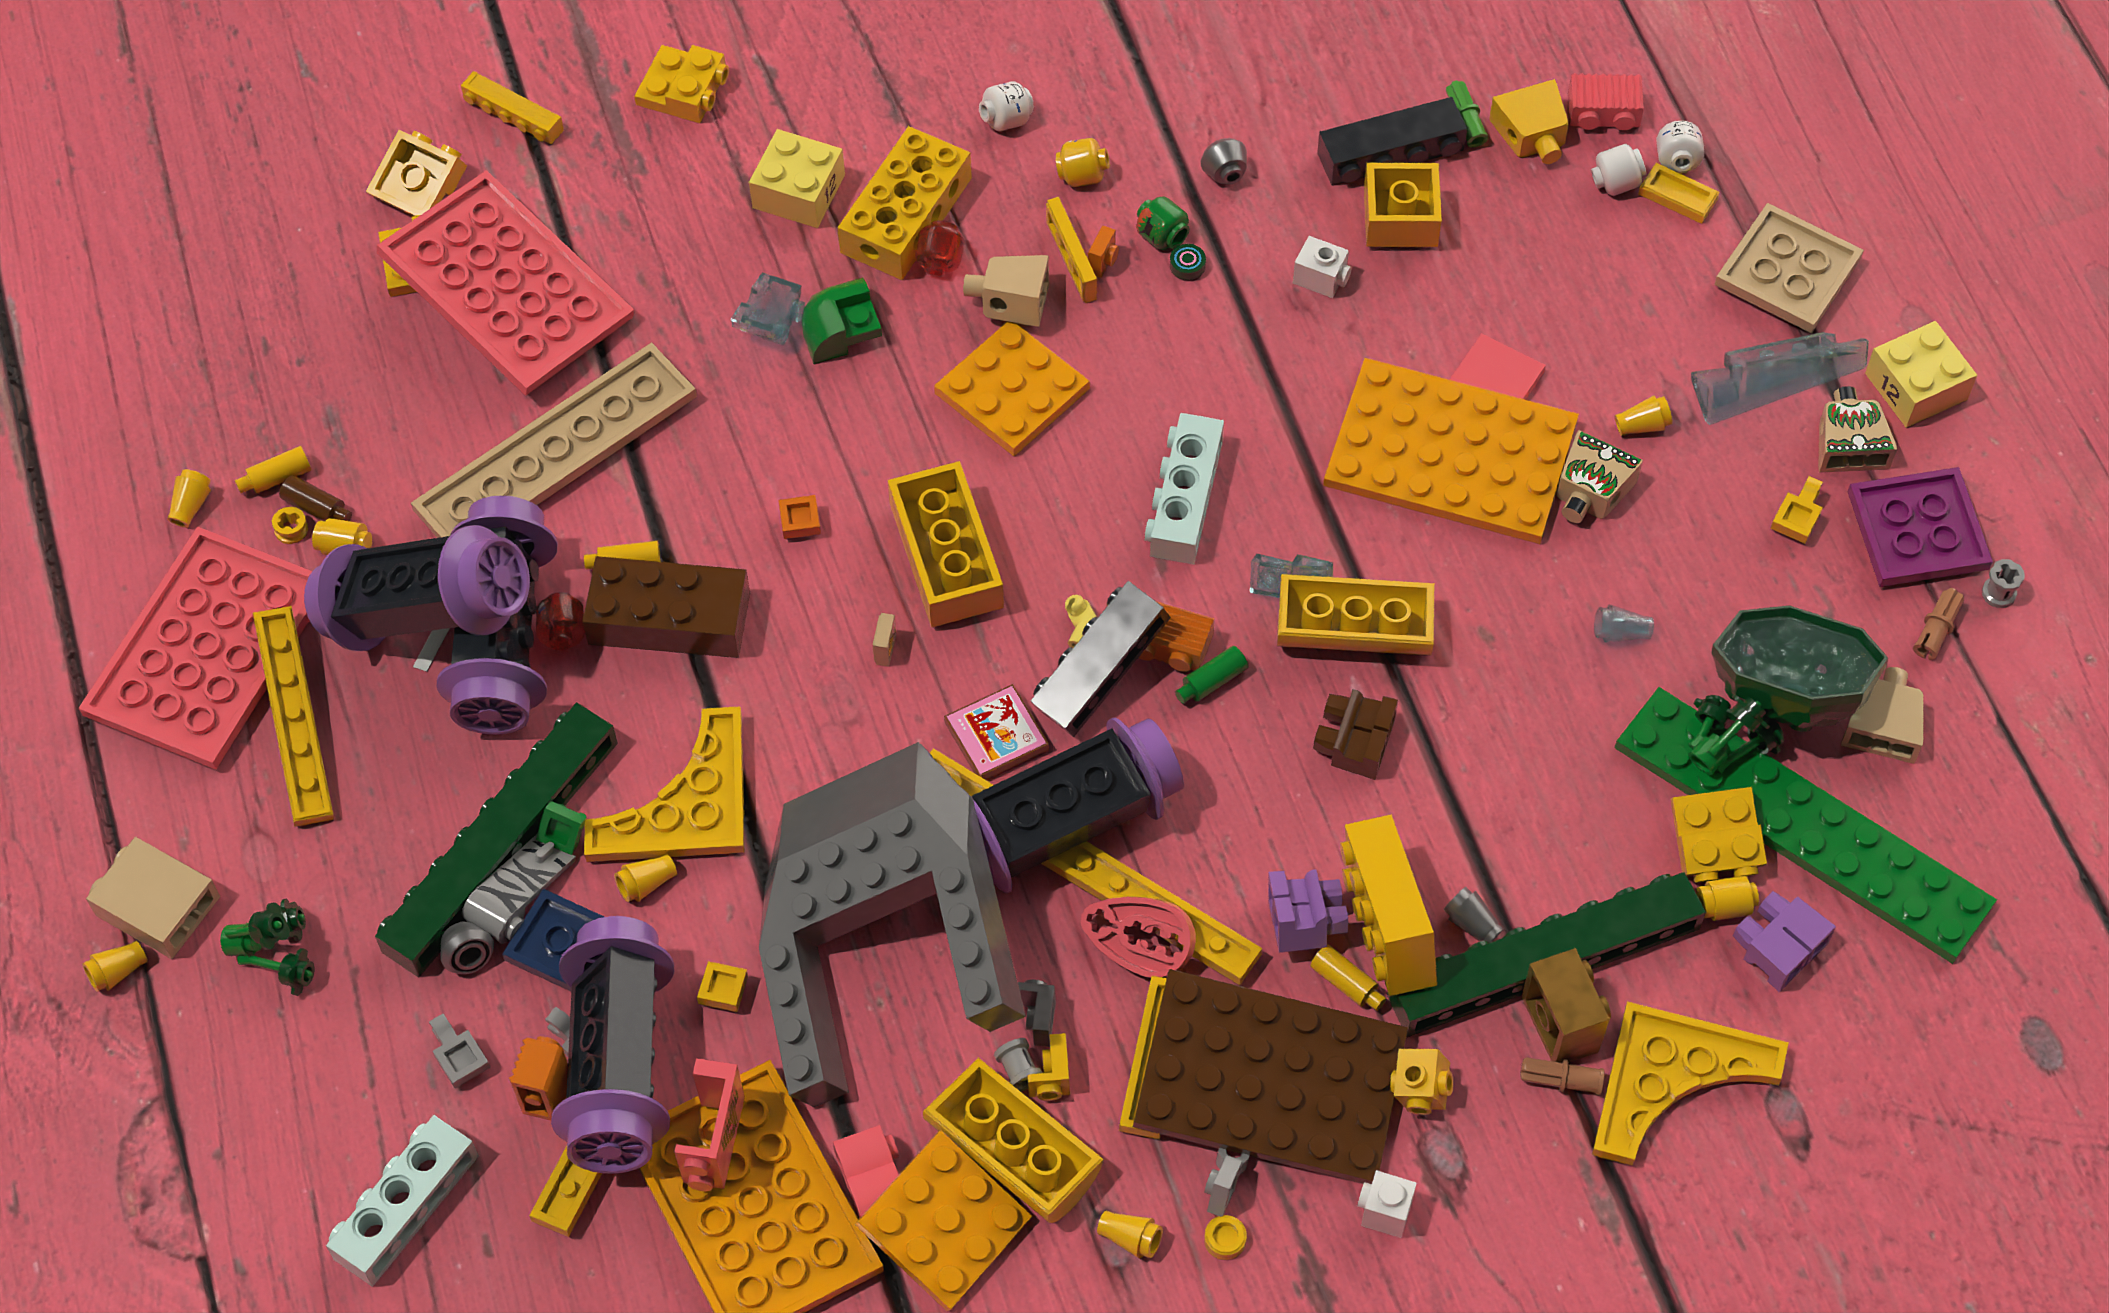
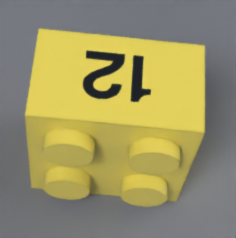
M777 129L749 181L752 208L818 228L845 176L843 149Z
M1936 321L1874 348L1865 372L1906 428L1968 400L1977 378L1976 372Z

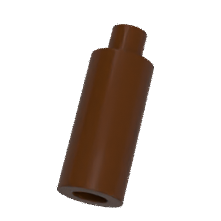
M295 475L287 477L280 488L279 496L282 500L322 521H326L328 518L350 521L352 518V512L344 508L343 500Z

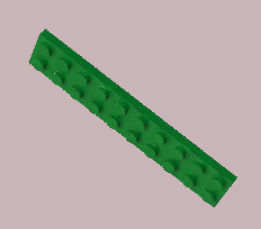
M1660 687L1657 688L1617 739L1614 747L1616 750L1687 795L1752 787L1758 825L1761 824L1763 843L1952 964L1997 901L1990 894L1769 755L1760 753L1756 748L1731 763L1721 774L1717 771L1713 775L1704 773L1688 756V753L1692 750L1688 744L1698 734L1703 725L1695 715L1697 710ZM1711 728L1707 737H1710L1713 733L1721 737L1727 729L1717 730ZM1735 735L1727 743L1730 747L1727 755L1747 742Z

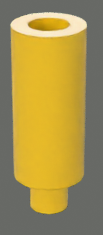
M299 446L246 468L247 475L234 481L240 494L254 489L257 494L283 483L290 475L300 476L312 469L302 447Z
M658 541L597 547L596 554L584 555L585 570L593 569L596 556L661 562Z
M1327 944V947L1321 948L1313 958L1310 967L1360 1007L1367 1003L1378 1011L1385 1003L1386 997L1377 991L1379 984L1329 944Z

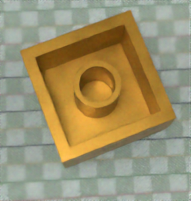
M1576 948L1531 963L1522 993V1000L1553 1062L1562 1063L1563 1059H1566L1569 1063L1598 1053L1604 1035H1606L1609 1020L1611 1019V1010L1606 998L1603 995L1598 996L1593 986V971L1586 960L1581 961Z

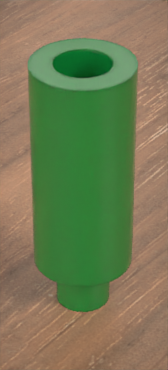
M1236 646L1229 647L1184 677L1183 686L1175 691L1177 699L1182 704L1192 698L1199 702L1247 670L1248 662L1245 656Z

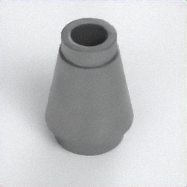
M1467 887L1463 888L1444 908V911L1450 916L1448 918L1449 921L1479 941L1487 940L1491 943L1504 930L1498 924L1499 922L1476 891L1472 893Z

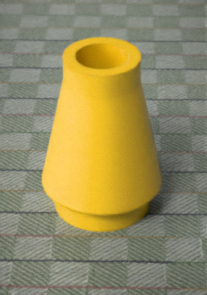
M1653 395L1628 410L1615 415V422L1620 436L1633 433L1665 431L1666 426L1673 424L1671 411L1664 396L1656 398Z
M182 470L181 475L175 477L170 513L167 520L174 525L188 528L191 520L211 492L209 488L211 480L197 471Z
M666 854L659 858L622 865L621 871L616 872L614 878L617 888L625 901L629 902L635 899L639 902L667 880L677 876V870L671 857Z
M135 941L129 945L91 954L90 960L82 963L89 982L98 992L104 988L109 991L135 969L148 961L138 941Z
M1107 1210L1103 1212L1097 1226L1098 1235L1108 1238L1139 1259L1143 1256L1152 1258L1155 1255L1163 1233L1162 1226L1155 1224L1153 1218L1116 1214Z

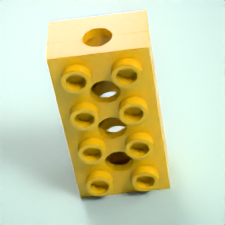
M908 126L837 227L840 253L903 280L923 251L922 247L925 248L924 242L926 244L929 242L972 179L971 153Z

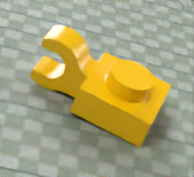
M1809 476L1799 496L1788 492L1770 529L1806 544L1823 507L1814 504L1823 482Z

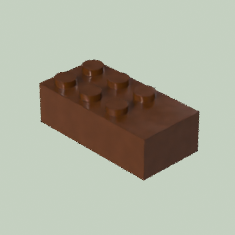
M596 556L582 621L588 645L739 658L750 598L747 569Z

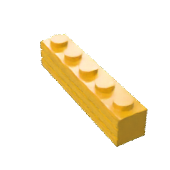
M475 71L461 84L463 98L467 103L481 107L484 112L498 116L503 122L515 125L522 132L527 131L539 141L553 144L555 139L564 131L561 116Z

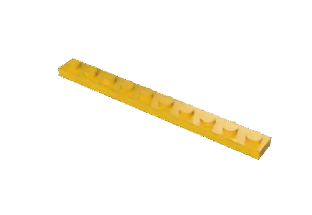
M933 748L930 754L936 762L942 765L954 781L970 796L993 786L987 780ZM1087 841L1041 863L1101 901L1120 897H1145L1167 901L1179 906L1189 916L1195 929L1196 943L1192 956L1238 985H1241L1262 955V948ZM1158 928L1155 934L1160 936L1161 929ZM1176 934L1174 939H1165L1183 950L1184 945L1178 942L1179 935Z

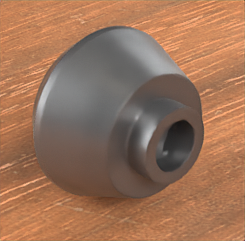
M1232 138L1217 140L1204 151L1201 158V168L1220 184H1234L1242 178L1247 169L1246 147L1241 141Z
M459 922L450 926L441 938V962L452 973L469 974L478 971L489 961L494 950V941L491 935L471 922Z

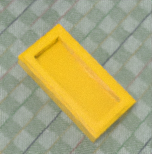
M1655 163L1641 184L1638 195L1702 224L1717 202L1720 192Z

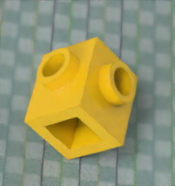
M1399 1049L1397 1069L1392 1072L1390 1078L1391 1092L1394 1093V1097L1406 1110L1413 1114L1427 1115L1431 1113L1432 1109L1446 1110L1447 1096H1450L1453 1091L1450 1061L1439 1049Z

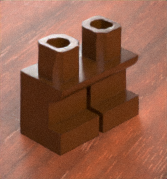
M1355 689L1352 690L1350 698L1329 694L1323 718L1339 722L1341 726L1339 730L1319 725L1313 749L1332 756L1331 766L1376 780L1395 722L1398 699L1383 696L1382 701L1363 697V694Z

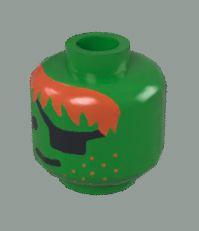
M1165 196L1157 197L1154 200H1146L1137 211V232L1160 250L1176 248L1184 242L1189 234L1188 214Z

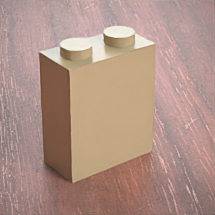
M134 837L128 846L123 847L117 853L114 864L107 873L94 882L86 900L97 917L173 959L218 901L220 895L212 879L141 839Z

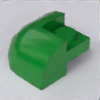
M863 277L823 289L812 295L804 308L801 319L802 331L813 364L848 355L847 346L882 336V328L871 302L870 290Z

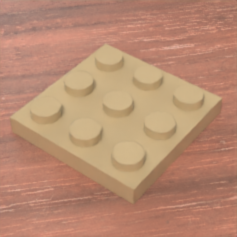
M1767 203L1717 275L1714 285L1812 333L1861 260L1864 250Z

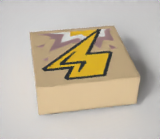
M881 613L879 615L873 640V654L876 665L888 667L890 665L896 638L895 615Z

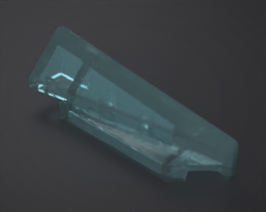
M1821 332L1725 352L1724 366L1726 368L1691 372V381L1704 419L1711 425L1864 369L1867 366L1869 341L1865 338H1860L1853 341L1836 343L1835 334Z

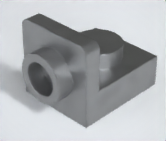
M1034 979L1027 980L1024 983L1018 982L1023 1006L1028 1007L1026 1030H1033L1034 1045L1050 1047L1049 1034H1052L1056 1006L1055 986Z

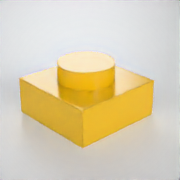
M708 961L697 995L698 1004L738 1012L748 979L747 969Z

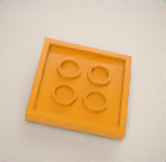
M1009 321L934 385V392L938 397L1012 456L1018 454L1090 389V381L1019 325Z
M939 1130L855 1225L946 1311H949L1032 1215L942 1130Z

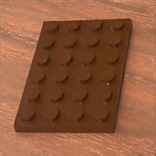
M1169 969L1132 1127L1240 1154L1243 1153L1252 1157L1345 1180L1372 1184L1376 1170L1380 1171L1394 1101V1093L1391 1092L1390 1078L1392 1072L1397 1069L1398 1050L1404 1049L1408 1027Z

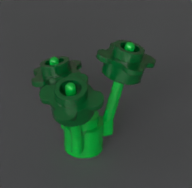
M1734 694L1732 698L1737 704L1730 709V703L1717 695H1707L1705 699L1696 698L1694 705L1698 710L1695 715L1703 725L1698 734L1688 744L1692 748L1691 752L1688 753L1690 760L1704 773L1713 775L1715 771L1721 774L1731 763L1754 748L1762 754H1767L1770 751L1775 755L1780 753L1779 746L1784 743L1783 731L1775 720L1764 717L1767 712L1761 708L1760 702L1754 701L1750 697L1743 702ZM1729 719L1735 721L1721 737L1714 733L1707 737L1711 728L1722 730ZM1745 725L1748 728L1747 734L1750 741L1727 755V752L1730 750L1727 743Z
M287 898L282 899L280 906L274 902L269 903L266 910L253 913L249 923L229 924L223 928L220 943L222 951L226 956H237L239 965H255L278 971L279 982L282 985L290 986L292 995L299 996L303 991V986H308L314 977L315 967L314 963L309 961L307 957V949L300 948L296 954H287L281 963L254 956L256 951H260L262 948L265 950L273 949L275 943L279 940H286L294 937L296 941L302 939V930L306 925L305 915L302 908L295 901L289 903Z

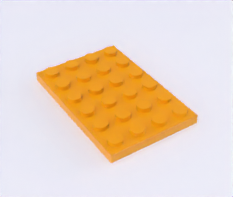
M1364 358L1324 476L1323 486L1541 544L1579 414Z
M768 1060L740 1074L745 1098L724 1189L712 1188L711 1191H699L689 1187L687 1183H683L675 1156L676 1144L710 1149L719 1108L701 1106L699 1096L668 1110L670 1116L669 1130L663 1138L652 1144L651 1159L639 1168L713 1313H805L884 1272L881 1260L867 1235L855 1225L858 1218L791 1096H789L772 1061Z

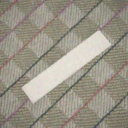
M450 628L432 630L413 665L414 668L427 672Z

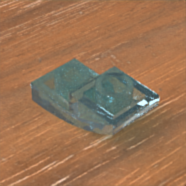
M1256 553L1251 561L1250 593L1279 598L1281 574L1333 577V562L1299 554L1291 562Z

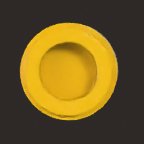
M1223 1215V1217H1215L1206 1226L1204 1236L1205 1247L1217 1259H1234L1245 1248L1246 1229L1242 1222L1233 1216Z

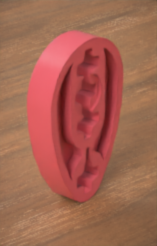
M1145 897L1110 898L1090 904L1081 915L1082 929L1093 944L1109 959L1141 976L1150 978L1151 976L1166 977L1169 969L1180 971L1189 962L1195 949L1196 935L1191 919L1179 906L1167 901ZM1102 910H1104V918L1109 920V923L1116 924L1118 927H1101L1097 931V923L1092 921V917L1094 914H1101ZM1140 922L1142 923V931L1155 933L1159 928L1161 929L1160 936L1165 939H1174L1177 934L1179 935L1178 942L1184 945L1183 951L1175 952L1172 956L1170 955L1171 948L1169 946L1157 945L1154 950L1152 949L1153 942L1151 940L1138 939L1134 943V935L1129 933V928L1138 926Z

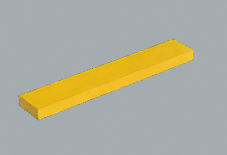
M292 606L253 612L294 827L334 820Z

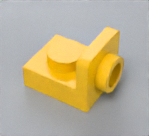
M1066 1033L1049 1034L1050 1049L1042 1050L1044 1073L1029 1074L1027 1076L1029 1097L1052 1101L1061 1098L1062 1095H1070Z

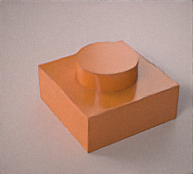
M1103 225L1088 251V261L1095 276L1102 278L1108 265L1113 266L1119 253V246L1115 245L1116 230Z
M816 495L778 500L784 539L821 534Z

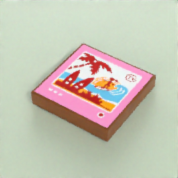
M1013 684L944 716L946 726L973 772L985 780L1049 751V743Z

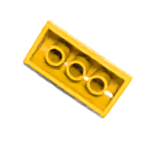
M1281 574L1277 646L1431 656L1434 645L1435 583Z
M979 1057L923 1111V1119L936 1130H942L971 1159L1049 1223L1060 1220L1080 1201L1096 1179L1103 1164V1158Z

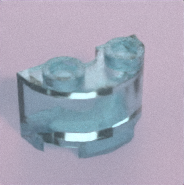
M762 272L751 288L747 303L741 302L731 317L732 327L755 337L784 345L787 341L792 322L798 323L803 315L805 302L800 301L802 285Z

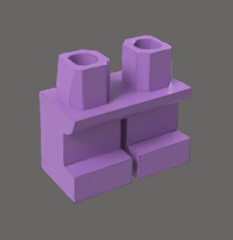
M1316 869L1309 871L1304 879L1286 880L1285 871L1268 872V903L1279 953L1327 947V935L1348 933V913L1346 906H1342L1340 879L1319 881Z
M1773 891L1763 900L1757 911L1770 924L1763 928L1748 916L1736 927L1733 937L1747 950L1743 960L1759 966L1769 976L1767 982L1780 992L1804 966L1812 961L1829 944L1836 926L1799 897H1796L1790 903Z

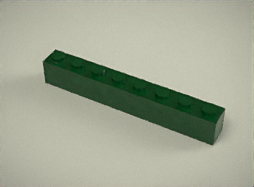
M577 702L568 712H563L555 721L553 730L544 740H539L532 747L529 758L519 769L516 768L510 772L505 780L504 787L494 798L491 797L485 801L480 809L479 816L469 827L466 826L460 830L454 840V845L444 856H439L430 866L429 874L419 885L410 888L403 899V904L398 910L381 922L375 935L381 952L419 978L441 952V938L444 932L456 923L467 922L462 919L461 913L471 893L538 833L546 806L551 801L566 805L615 748L618 742L613 725Z
M1685 872L1674 876L1663 874L1653 879L1647 886L1636 890L1634 887L1625 888L1617 892L1613 898L1600 903L1597 900L1589 901L1581 905L1576 912L1562 916V914L1551 915L1545 918L1540 925L1525 929V927L1515 928L1505 934L1502 939L1491 943L1487 940L1477 942L1461 954L1455 956L1451 954L1441 955L1435 958L1437 986L1389 996L1387 993V997L1401 1026L1408 1027L1406 1037H1410L1521 996L1531 963L1576 948L1581 961L1586 960L1591 969L1700 930L1706 911Z

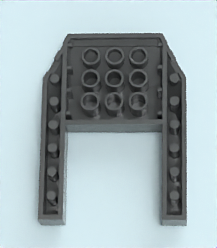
M919 742L783 805L765 886L759 952L788 1094L812 1107L849 1093L818 946L936 893L966 1019L991 1032L1026 1017L973 798L954 781L944 767L937 763Z

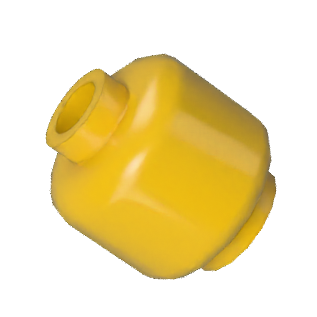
M1093 138L1065 142L1061 147V152L1056 153V167L1060 180H1065L1071 187L1100 183L1104 176V170L1110 168L1107 149H1101L1097 140Z

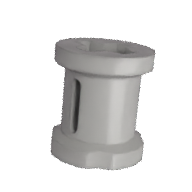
M2009 559L1996 561L1989 572V579L1985 581L1982 588V596L1985 601L1997 608L2010 606L2015 601L2017 589L2025 578L2022 567Z
M1026 1038L1009 1041L994 1052L996 1061L1002 1063L1010 1079L1009 1083L1020 1092L1028 1089L1027 1076L1029 1074L1042 1073L1040 1068L1035 1067L1029 1055L1028 1049L1030 1045Z

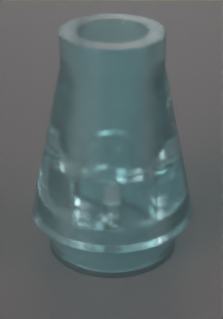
M1610 604L1607 608L1599 607L1596 612L1594 634L1596 638H1603L1604 642L1651 639L1654 630L1653 617L1643 616Z

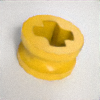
M284 507L278 510L272 518L275 536L282 543H297L307 534L308 524L302 510L296 507ZM288 521L291 524L296 523L297 526L292 529L289 526L284 527L283 524Z

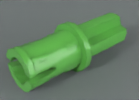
M1457 80L1451 82V85L1446 87V93L1448 98L1453 97L1467 127V145L1471 148L1481 146L1487 142L1489 137L1479 117L1480 108L1473 103L1465 82H1458Z

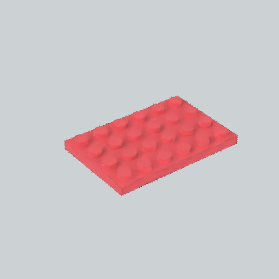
M487 170L377 245V254L525 396L624 325L634 315V309Z
M197 526L78 709L82 716L216 770L267 689L253 612L292 606L297 636L299 638L309 622L304 603V591L312 571Z

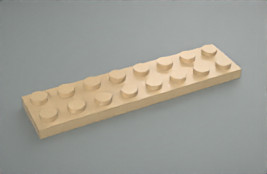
M651 342L411 502L413 511L434 535L439 538L450 536L453 528L467 519L469 507L482 498L513 496L538 505L697 397L696 389Z

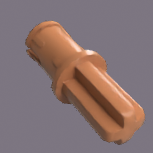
M1949 588L1943 591L1933 612L1925 616L1924 622L1926 625L1913 646V650L1918 656L1925 659L1928 651H1930L1928 659L1934 660L1946 636L1954 631L1953 622L1964 602L1963 594L1957 592L1956 589Z
M1527 1057L1522 1061L1520 1077L1524 1082L1559 1087L1558 1090L1560 1092L1567 1088L1600 1095L1604 1081V1069L1568 1064L1566 1059L1559 1063Z

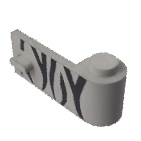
M537 834L477 887L468 897L462 908V919L487 931L493 939L501 944L511 940L524 922L525 907L575 862L576 856L554 848L553 842L545 844L536 840Z

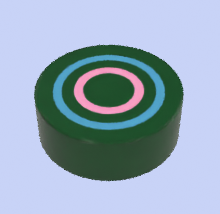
M1182 244L1173 249L1170 255V270L1174 276L1182 280H1194L1204 273L1206 255L1200 247L1194 244Z

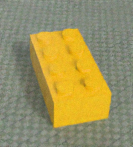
M960 461L887 480L890 506L931 628L1004 608L1003 583Z
M1392 814L1345 824L1346 841L1340 842V850L1344 865L1348 866V868L1342 869L1346 891L1354 892L1355 898H1352V905L1357 922L1364 921L1366 926L1362 928L1366 950H1374L1376 957L1372 958V963L1377 981L1384 980L1389 996L1437 986L1434 931Z

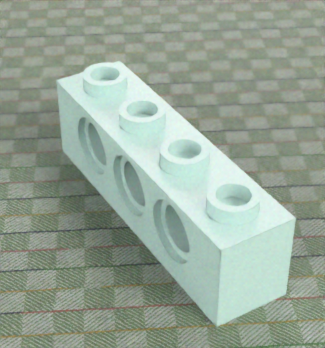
M1180 413L1177 427H1170L1167 448L1172 450L1170 457H1163L1160 479H1164L1163 488L1156 487L1152 503V510H1157L1155 520L1148 519L1145 531V541L1151 542L1150 557L1195 565L1222 448L1224 420ZM1193 455V456H1196V457H1195V458H1188V457H1185V456ZM1180 486H1187V487H1189V488H1188V489H1180V488H1178V487H1180ZM1179 517L1182 520H1172L1170 518Z
M435 1115L426 1124L423 1123L415 1129L410 1137V1144L400 1156L393 1157L387 1163L383 1171V1177L373 1189H367L360 1196L356 1203V1210L346 1222L341 1221L338 1223L329 1236V1242L326 1247L332 1258L372 1287L479 1157L472 1140ZM424 1161H436L431 1169L427 1171L418 1170V1167ZM398 1193H409L408 1198L400 1204L391 1203L393 1197ZM373 1225L383 1226L377 1235L373 1237L364 1236L369 1227Z

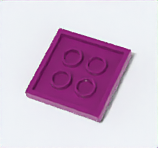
M1959 467L1850 484L1847 492L1879 587L1990 570L1993 561Z

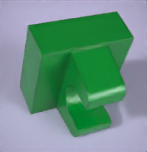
M551 801L544 810L536 840L545 844L553 842L554 848L572 855L578 847L587 816L584 813H578L566 808L563 804Z

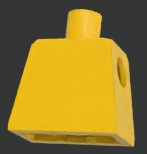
M1555 79L1492 98L1489 120L1518 157L1524 158L1538 153L1544 164H1552L1561 158L1562 151L1559 147L1564 145L1566 141L1568 119Z

